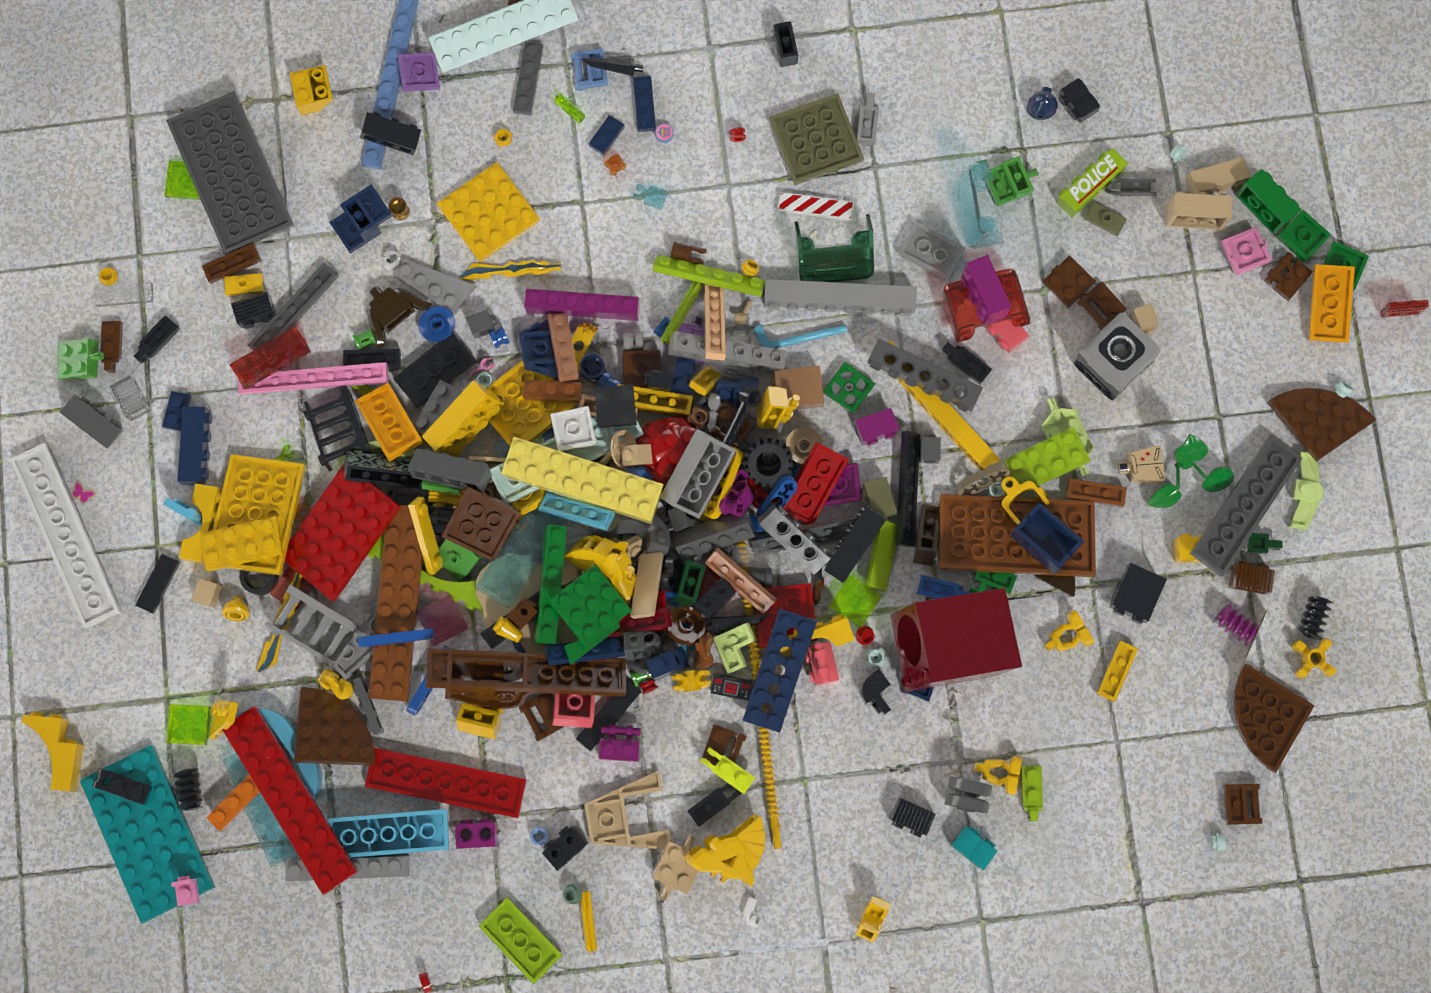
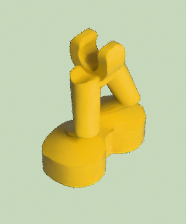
M1076 610L1067 614L1069 623L1061 624L1050 634L1049 637L1052 641L1045 644L1047 651L1055 647L1059 652L1072 649L1077 646L1079 641L1085 647L1095 643ZM1075 630L1076 636L1071 641H1060L1059 638L1064 631Z
M325 669L318 678L320 686L327 691L331 689L337 698L348 700L353 696V684L341 678L336 672Z
M1013 756L1009 764L1003 759H986L984 764L976 763L974 771L982 773V779L996 786L1005 784L1006 794L1015 795L1022 757ZM1002 767L1008 771V776L997 778L990 773V768Z

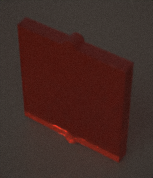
M289 566L270 593L271 596L281 601L282 605L285 600L283 599L285 592L297 572ZM298 574L294 587H296L300 574ZM302 577L300 590L308 595L313 585ZM300 600L297 607L294 609L295 611L299 609L303 601Z

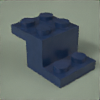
M371 184L341 203L340 206L344 213L329 223L351 254L382 234L377 226L393 217V215Z

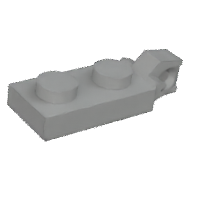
M868 93L866 103L862 102L860 107L857 142L861 144L875 145L879 113L878 104H874L875 93Z

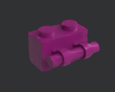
M615 724L601 727V734H609V740L600 739V760L639 762L641 742L633 741V736H641V728H633L630 725H627V727H616ZM615 734L626 735V741L615 740Z

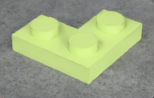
M745 623L713 638L727 674L747 666L740 648L756 641L749 623Z

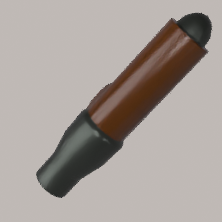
M822 568L814 575L813 601L815 605L819 604L821 588L824 587Z

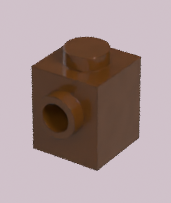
M523 598L507 615V618L521 631L538 612L536 610L537 607L529 599L526 601Z

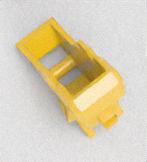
M595 535L577 540L564 555V559L584 572L596 564L625 603L630 606L633 602L636 576L634 574L635 568L632 567L631 559L626 553L629 543L623 541L615 543L607 538L603 539Z
M752 814L730 834L720 835L719 837H714L710 834L703 840L706 847L702 848L697 845L686 854V862L699 872H710V876L714 878L717 873H720L721 878L719 881L722 883L728 878L741 879L743 883L753 886V871L759 864L765 850V830L763 829L761 816Z

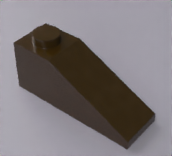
M922 504L913 563L932 566L940 523L939 507Z

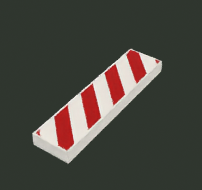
M780 192L778 212L852 221L854 202Z

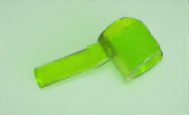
M286 445L283 447L282 453L273 460L291 459L294 456V451L286 454L285 452L291 448L290 445Z

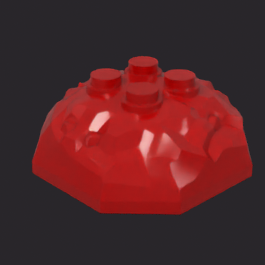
M670 417L647 422L642 428L644 435L635 440L637 445L651 444L653 464L640 466L646 468L647 472L653 475L652 481L663 484L664 488L697 429L696 425L689 423L686 418Z

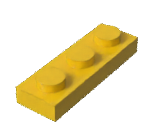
M1121 640L1118 642L1097 690V695L1116 702L1138 648Z

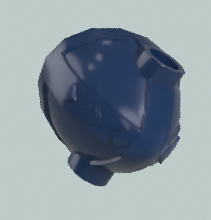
M1043 87L1041 91L1036 92L1029 98L1027 112L1033 119L1046 120L1056 114L1058 102L1051 93V88Z

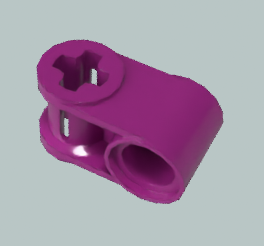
M740 480L734 483L726 496L721 500L720 511L722 514L727 515L731 513L740 517L753 502L754 495L746 481Z

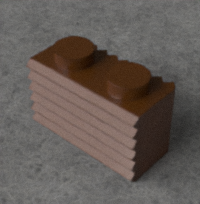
M1238 561V563L1233 564L1231 567L1229 588L1269 595L1272 593L1275 570L1269 569L1270 566L1258 564L1255 567L1251 566L1250 562Z

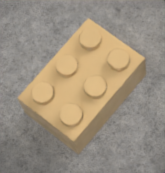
M1179 191L1174 193L1166 205V227L1222 230L1232 218V196H1226L1224 193L1207 195L1205 192L1188 194L1186 191Z

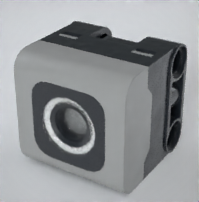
M1119 313L1079 351L1074 365L1095 387L1113 401L1139 374H1142L1154 363L1161 350L1127 315Z

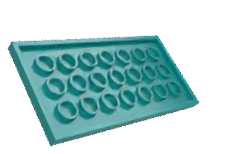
M149 745L104 768L153 786L145 805L92 787L94 781L98 779V771L79 780L141 924L178 907L175 886L172 887L171 885L172 882H177L178 877L190 876V879L197 878L199 896L216 888L183 811L177 809V806L180 804L176 801V795L154 745ZM107 777L104 784L109 785L112 778Z

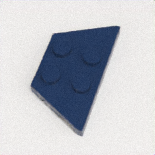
M547 317V320L540 324L537 322L531 328L519 332V345L524 369L558 379Z

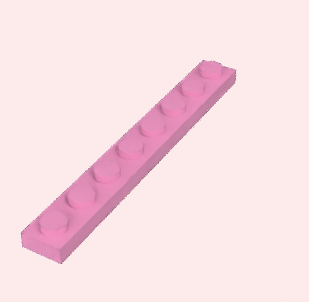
M384 362L238 375V393L240 395L342 387L345 385L388 383V364Z

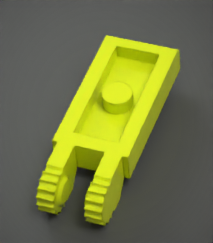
M709 747L707 752L719 759V762L716 766L712 765L706 758H701L700 762L728 784L745 794L755 780V777Z

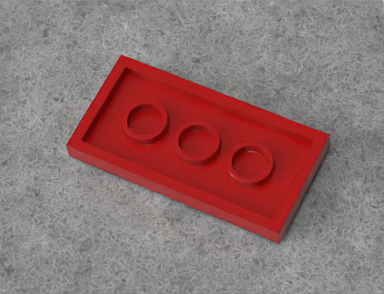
M815 442L795 479L797 490L784 507L788 515L806 524L814 523L849 459Z

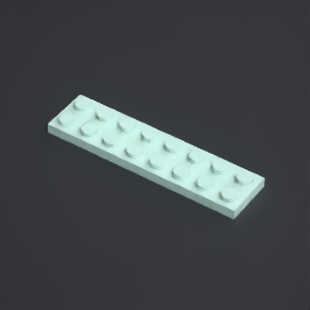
M522 0L428 38L442 73L575 22L578 18L571 0Z
M596 415L591 420L597 445L565 451L564 453L593 462L605 456L611 450V441L616 432L626 430L632 434L635 440L644 435L638 422L637 425L598 428ZM618 436V441L625 439L624 436ZM555 437L539 444L558 450ZM505 462L490 469L492 473L491 478L503 501L507 504H511L539 489L503 477L501 472Z

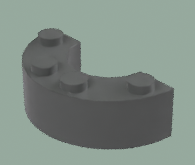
M615 513L607 531L593 528L591 536L595 535L609 540L618 534L638 535L644 543L646 554L662 552L664 554L663 561L670 548L669 531L665 523L656 514L652 524Z

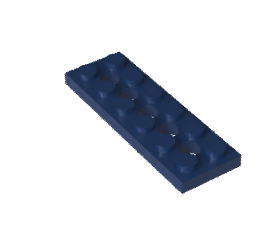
M779 608L742 719L743 721L772 731L781 732L817 620ZM789 628L797 629L798 634L795 638L787 637L786 632ZM785 646L790 647L792 650L791 655L788 657H783L780 654V650ZM778 665L785 667V673L781 676L774 673V669ZM777 684L779 691L776 694L769 693V685ZM766 702L773 705V709L769 713L762 710V705Z

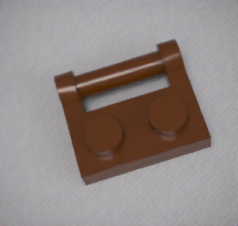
M1103 281L1076 302L1096 321L1100 330L1108 325L1119 313H1124L1127 310ZM1090 299L1102 311V313L1107 317V319L1104 320L1101 317V315L1092 307V305L1088 302Z
M544 693L519 707L520 712L524 713L533 729L537 742L566 727L552 725L554 698L551 693ZM534 706L548 728L544 732L531 711V708Z
M714 724L702 758H706L712 765L716 766L719 759L711 756L707 752L708 748L710 747L723 756L730 737L736 739L729 760L736 763L742 743L746 740L747 736Z
M1260 784L1223 785L1226 825L1263 824V818H1260L1258 794ZM1246 790H1250L1252 818H1248Z

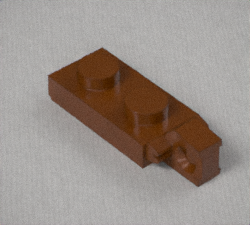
M102 321L101 352L104 354L102 356L104 359L101 362L104 363V371L107 373H115L116 363L122 359L123 322Z

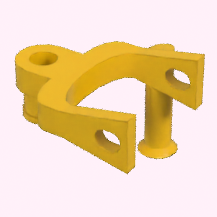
M1011 476L1005 477L1002 480V488L1007 494L1002 501V507L1017 525L1020 521L1009 507L1013 500L1023 492L1034 490L1038 494L1037 499H1042L1046 506L1050 504L1048 494L1044 491V488H1038L1032 481H1027L1020 485ZM1007 484H1013V486L1008 488Z

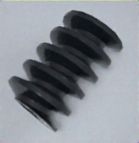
M1310 596L1308 597L1310 604L1305 606L1308 611L1303 612L1305 618L1301 619L1302 625L1298 627V630L1306 637L1322 640V637L1317 634L1325 632L1320 626L1327 625L1322 619L1329 618L1325 611L1332 610L1327 604H1333V602L1323 597Z
M199 768L181 770L173 775L174 778L180 779L174 783L175 786L180 787L175 790V793L181 794V796L176 798V801L182 802V804L177 806V809L189 811L203 808V806H197V803L203 800L196 798L202 792L195 790L201 783L194 782L200 775L193 773L199 770Z

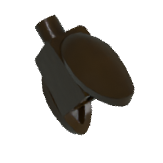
M378 286L374 287L370 291L374 299L369 303L371 308L368 311V321L376 338L377 348L383 347L386 344L385 331L389 333L415 312L413 308L420 311H428L432 303L424 301L402 288L393 290L389 287L382 291Z

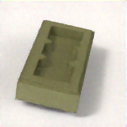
M1093 202L1084 220L1118 237L1127 219Z

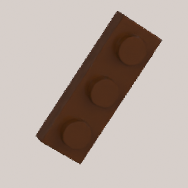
M251 243L202 265L208 282L212 284L262 260L254 243Z

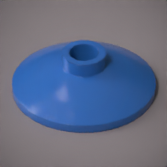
M437 306L430 308L422 314L418 327L425 339L439 342L452 334L456 321L449 309Z

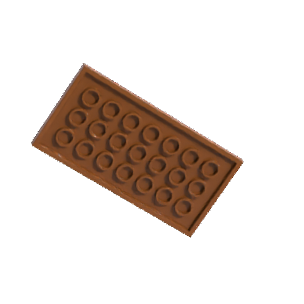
M940 494L939 570L1054 575L1010 537L1017 524L1002 507V501L1005 497ZM1015 498L1009 508L1020 522L1027 517L1038 503H1041L1084 540L1081 548L1056 573V576H1096L1095 501L1048 499L1050 504L1046 506L1042 499Z

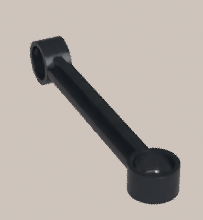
M746 386L740 391L739 402L741 404L722 441L732 447L750 407L753 408L759 404L761 394L758 389Z

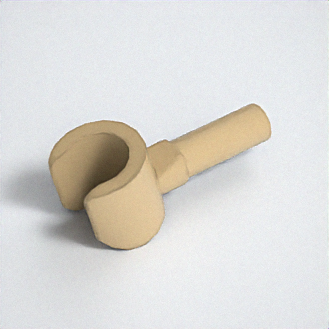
M748 300L742 313L736 312V324H745L748 310L752 304L751 300Z

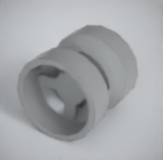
M636 332V334L623 333L624 351H631L632 349L644 350L643 332Z

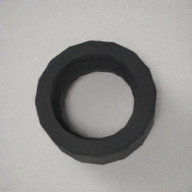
M240 570L239 579L242 587L254 595L263 596L269 594L278 584L279 575L270 574V580L264 587L255 588L248 580L250 571Z

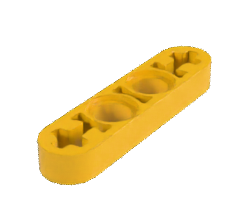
M735 447L732 448L736 449V452L726 471L729 470V473L725 478L723 474L718 489L713 493L703 511L704 515L711 519H717L721 515L720 502L731 489L741 464L743 453ZM722 488L721 493L717 496L718 490Z

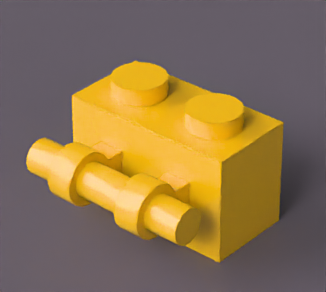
M768 386L756 407L758 427L776 429L780 421L786 423L787 420L791 419L793 410L799 405V395L794 394L788 399L786 388Z
M462 703L456 718L457 729L461 732L495 740L501 725L500 713L503 714L505 709L481 708L469 703Z

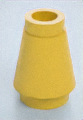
M501 616L493 627V630L496 631L495 634L516 643L523 635L507 617L503 618Z

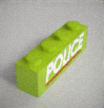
M1114 148L1108 152L1105 150L1098 157V162L1095 164L1092 162L1084 170L1086 173L1082 176H1076L1069 188L1065 187L1059 192V198L1056 203L1071 218L1126 169L1128 162Z

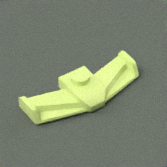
M1299 452L1298 455L1302 457L1300 461L1302 480H1295L1292 497L1293 500H1299V503L1288 527L1308 531L1319 501L1323 499L1324 489L1320 484L1318 461L1316 462L1307 452Z

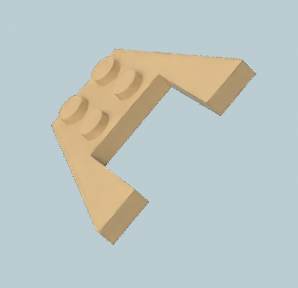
M659 771L584 804L591 844L664 849L667 842H671L669 830L631 837L629 834L623 797L662 791Z

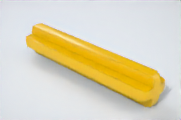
M590 891L582 892L580 902L587 952L597 950L591 893Z

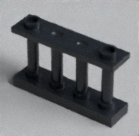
M346 385L339 388L341 396L338 399L312 409L307 401L304 402L306 410L303 413L306 420L310 421L320 452V455H318L321 466H326L329 472L333 471L330 461L346 455L347 451L354 452L357 450L358 452L362 451V453L372 454L353 396ZM341 405L346 407L343 414L317 423L315 416ZM346 420L351 422L348 429L322 439L321 430ZM351 435L356 437L353 444L327 454L326 445Z

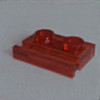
M1428 300L1387 303L1380 310L1381 318L1419 315L1429 307Z

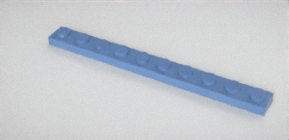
M399 0L374 108V112L381 114V117L387 119L393 118L401 84L398 54L408 53L419 0ZM367 141L362 166L381 170L386 147Z

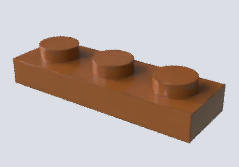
M526 380L523 398L524 400L580 403L583 385L581 382Z
M1069 478L1066 498L1095 501V503L1123 508L1127 487Z

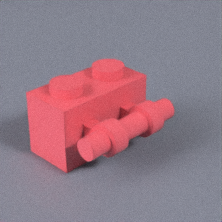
M831 642L816 643L809 646L805 659L806 663L811 664L812 670L809 671L811 683L815 682V686L838 682L839 677Z

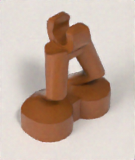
M706 631L701 639L694 643L696 649L694 663L696 668L702 670L710 668L714 661L712 654L709 652L714 640L712 635Z

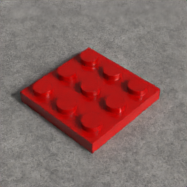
M811 583L765 588L777 600L764 613L768 615L760 623H757L760 648L767 647L779 608L815 619ZM755 608L756 615H761L762 613ZM789 628L786 632V635H793V631L797 629ZM818 638L811 639L810 642H817Z

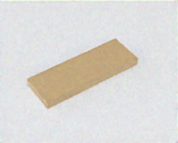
M662 552L642 554L639 557L630 615L633 619L655 616L664 555Z

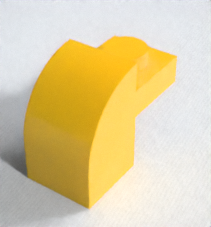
M872 896L865 907L855 935L874 943L891 904L882 898Z

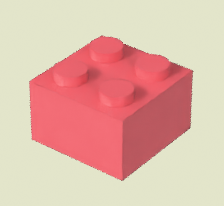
M554 693L552 725L592 728L595 695Z

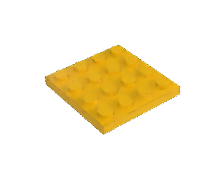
M498 162L436 203L479 263L540 221L538 215Z
M523 361L519 362L488 386L504 403L500 412L494 415L489 422L509 447L513 437L532 442L552 428L553 424L550 414L577 408L574 403L524 400L523 393L526 380L554 381V379L524 369Z

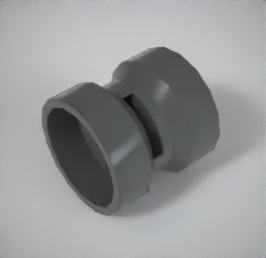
M752 569L753 579L761 586L766 588L772 587L771 569H765L764 571Z

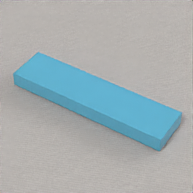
M546 492L538 507L541 512L605 531L608 530L615 516L614 511Z

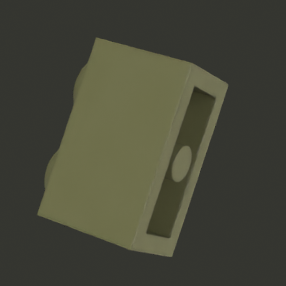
M887 477L865 482L861 493L863 499H867L868 505L888 518L895 517L897 510Z

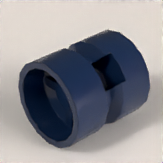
M588 354L580 362V370L588 383L597 384L606 372L604 361L599 355Z

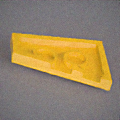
M216 700V703L211 708V715L213 717L208 739L216 740L218 735L223 734L222 729H228L234 723L238 703Z

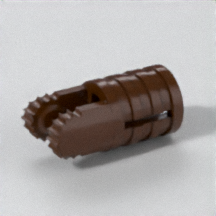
M674 241L670 258L703 265L704 261L702 259L690 256L692 251L706 254L707 249Z

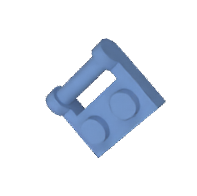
M603 49L571 54L576 76L575 90L583 91L588 88L608 86L606 70L590 67L588 64L589 80L583 81L581 59H604Z

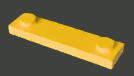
M417 497L408 507L427 573L435 575L443 567V560L439 553L424 497Z

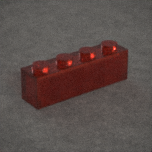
M294 327L232 362L229 366L241 386L246 390L304 357L311 351L306 340L298 329Z

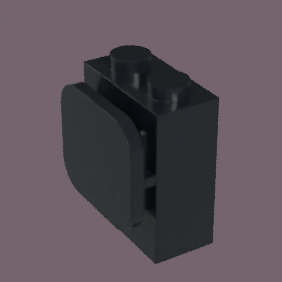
M1129 563L1116 586L1109 608H1112L1113 612L1117 615L1124 616L1125 614L1131 617V621L1137 624L1147 623L1151 618L1167 579L1138 565Z

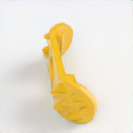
M581 323L572 337L573 348L577 341L584 343V348L581 351L574 349L578 372L580 370V362L585 356L594 335L598 332V328L589 323Z

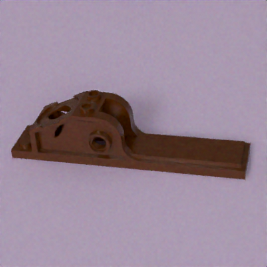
M428 648L426 688H445V699L493 709L519 707L524 703L528 695L534 693L625 697L626 658L616 657L575 662L571 665L566 663L548 666L545 654ZM468 676L474 681L459 679V677Z

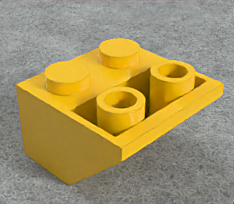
M326 65L290 73L296 107L301 115L319 112L333 101Z

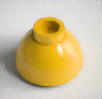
M235 596L225 604L222 615L230 621L241 622L249 618L250 612L247 604L244 602V598Z

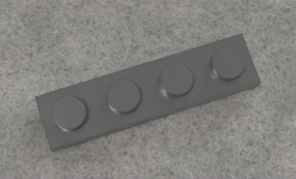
M525 42L513 113L532 116L544 49L543 44Z

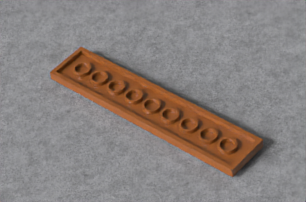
M400 505V510L385 530L375 635L416 630L423 556L410 510L406 505ZM414 641L373 647L368 698L409 702Z

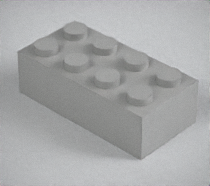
M696 429L660 498L670 505L700 519L736 449Z

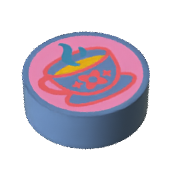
M666 123L658 125L655 130L656 139L661 143L670 142L674 136L673 128Z

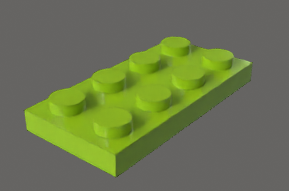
M1072 427L1005 459L1004 462L1007 463L1011 476L1020 485L1024 482L1032 481L1039 487L1090 463L1091 460L1075 427Z
M509 897L478 926L533 985L563 956Z

